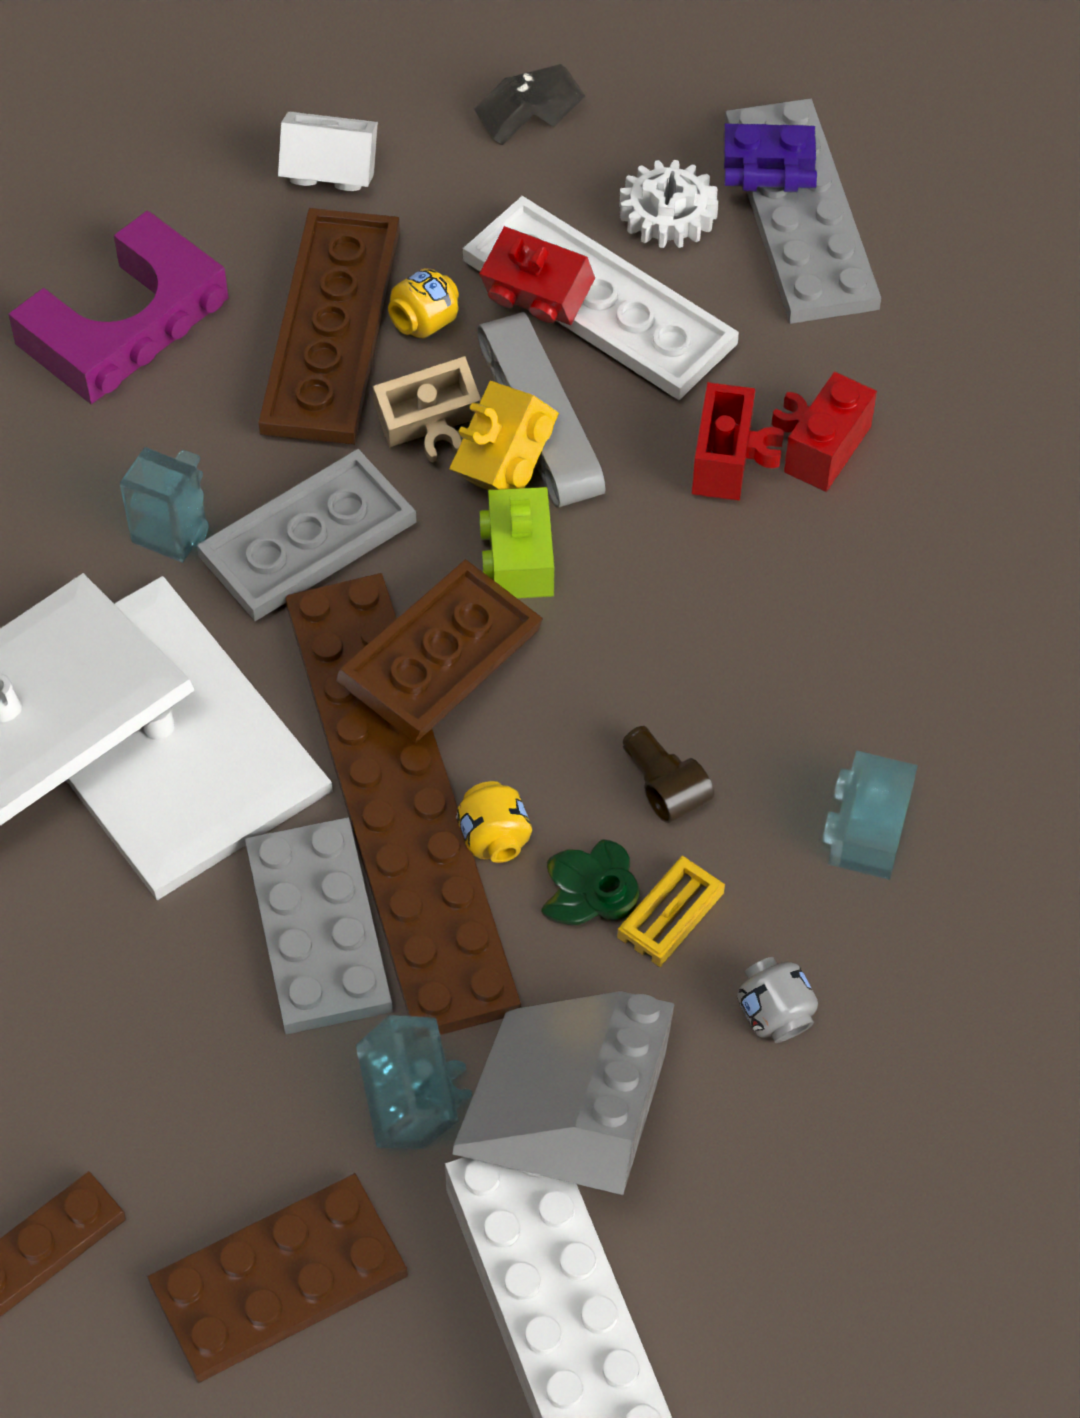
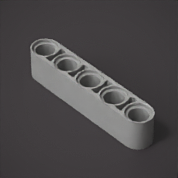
M521 312L479 324L477 327L479 344L495 382L532 394L559 412L552 434L546 441L535 465L545 487L548 488V493L554 505L559 508L605 494V481L599 461L527 315Z

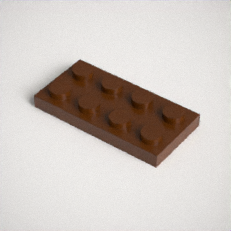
M465 559L339 669L336 682L416 743L539 630L543 618Z
M356 1173L148 1275L147 1278L197 1382L200 1383L408 1277L405 1263Z

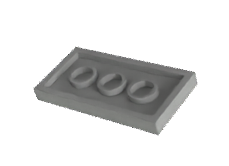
M357 449L197 544L198 556L251 618L257 621L286 603L285 597L287 595L309 589L417 522L416 510L366 456Z
M349 817L245 838L285 1035L393 1012L391 996Z

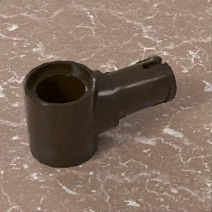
M646 726L636 727L624 737L623 749L644 772L646 797L656 815L663 822L670 823L713 798L714 790L706 771L695 759L688 758L682 762L677 755L668 754Z

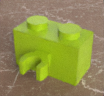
M548 488L488 490L489 510H479L481 540H490L491 550L482 551L483 573L516 598L554 597V558Z

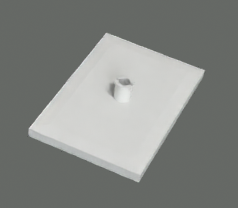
M84 573L0 628V825L194 691L190 679Z
M163 576L116 602L115 605L190 679L194 691L66 780L156 900H159L246 846L245 838L264 835L333 792L330 779Z

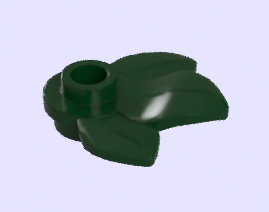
M602 839L594 846L590 854L581 850L568 849L550 857L547 861L548 873L559 890L544 904L541 909L542 914L552 921L567 925H580L597 915L609 920H618L628 916L636 907L640 890L636 878L629 872L630 857L624 847L616 842Z

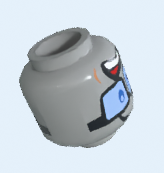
M769 957L745 970L748 980L738 989L737 999L757 1036L763 1038L772 1037L775 1043H780L801 1034L814 1024L811 1016L817 1011L818 1001L798 964L794 962L777 964L774 957Z

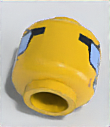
M424 268L392 288L388 312L392 322L400 332L424 339L455 320L458 313L457 299L459 292L451 278L433 269Z
M497 781L477 784L464 794V798L457 808L456 819L465 844L475 857L491 859L495 863L507 862L517 857L521 852V848L530 839L532 826L522 799L517 790L507 785H502Z

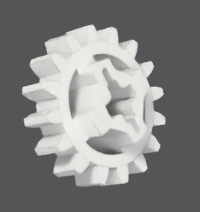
M657 160L654 164V170L649 171L641 165L638 167L637 177L630 175L626 177L625 188L620 189L621 221H628L627 231L630 234L638 231L642 232L641 242L643 243L650 241L653 237L658 239L660 248L665 247L667 240H674V243L680 248L683 247L684 238L689 237L691 240L698 242L700 241L701 230L705 232L712 230L713 219H717L718 189L716 186H709L710 176L708 174L695 176L696 166L693 164L683 170L679 169L678 160H673L670 167H664Z

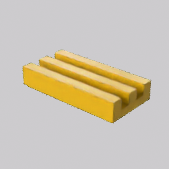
M682 855L618 928L617 938L625 944L629 940L635 945L634 950L641 955H644L646 952L652 956L651 962L661 967L724 894L725 884ZM686 874L692 877L689 883L665 908L645 933L639 931L638 929L682 878ZM703 885L707 887L659 944L655 942Z

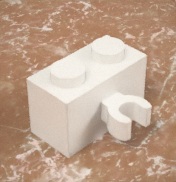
M288 112L281 122L278 176L289 177L291 183L303 186H311L317 184V181L335 183V188L345 191H357L362 186L368 187L374 175L378 122Z

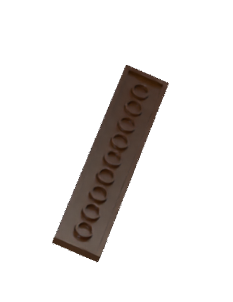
M382 573L287 595L285 597L286 608L415 1040L420 1041L503 1019L506 1012L521 1008V1002L473 853L467 848L456 819L458 807L433 729L428 731L418 742L414 743L336 682L339 669L397 619Z

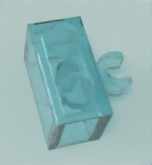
M147 447L143 448L120 482L132 543L183 563L193 547L197 548V544L205 540L209 523L206 520L203 505L204 492L200 487L203 472L196 467L201 460L200 456L186 450H181L176 458H172Z
M856 751L851 770L841 768L834 799L843 800L840 813L829 812L822 842L832 844L828 865L890 880L918 765Z
M388 1015L356 1044L377 1148L425 1149L459 1121L456 1108L472 1097V1091L456 1088L451 1080L456 1079L467 1070L466 1064L458 1060L446 1062L436 1018Z

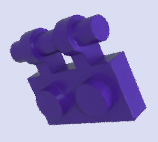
M725 123L724 186H742V191H757V187H782L784 192L796 193L798 188H816L815 126Z

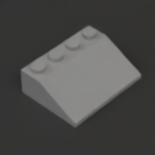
M618 991L517 1008L506 1012L455 1140L452 1154L623 1195L664 1062L674 1003L657 1000L645 994L635 995Z

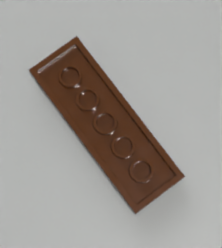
M317 208L308 209L258 422L260 435L355 445L400 232L399 217Z

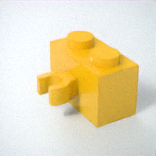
M490 380L480 403H471L470 409L475 414L468 429L462 426L459 429V434L463 440L449 469L475 486L486 490L525 488L532 477L533 469L542 449L552 434L559 412L532 394Z

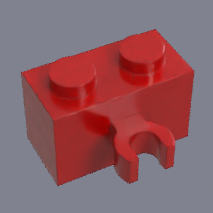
M506 226L503 227L479 273L489 298L497 304L507 308L517 305L528 309L534 317L546 323H554L557 320L570 326L595 280V275L587 256Z
M834 371L810 407L807 406L806 400L801 395L787 392L784 397L783 408L793 413H784L775 408L771 422L773 427L780 428L786 433H791L788 437L784 473L827 492L871 428L877 390Z
M707 382L694 459L693 495L740 501L746 459H753L765 468L779 467L781 450L768 449L767 446L782 447L784 430L776 427H766L758 432L751 431L756 388Z

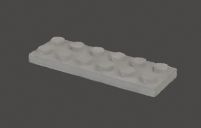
M812 98L725 111L724 124L815 126L816 188H798L797 193L784 192L782 187H757V191H747L789 324L879 310L881 295Z

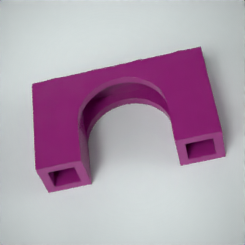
M148 210L113 235L119 267L155 294L151 303L144 310L120 321H94L79 315L43 287L8 314L15 345L91 405L106 393L114 391L121 381L139 367L149 364L157 353L174 340L185 336L192 326L209 313L217 311L229 299L225 267Z

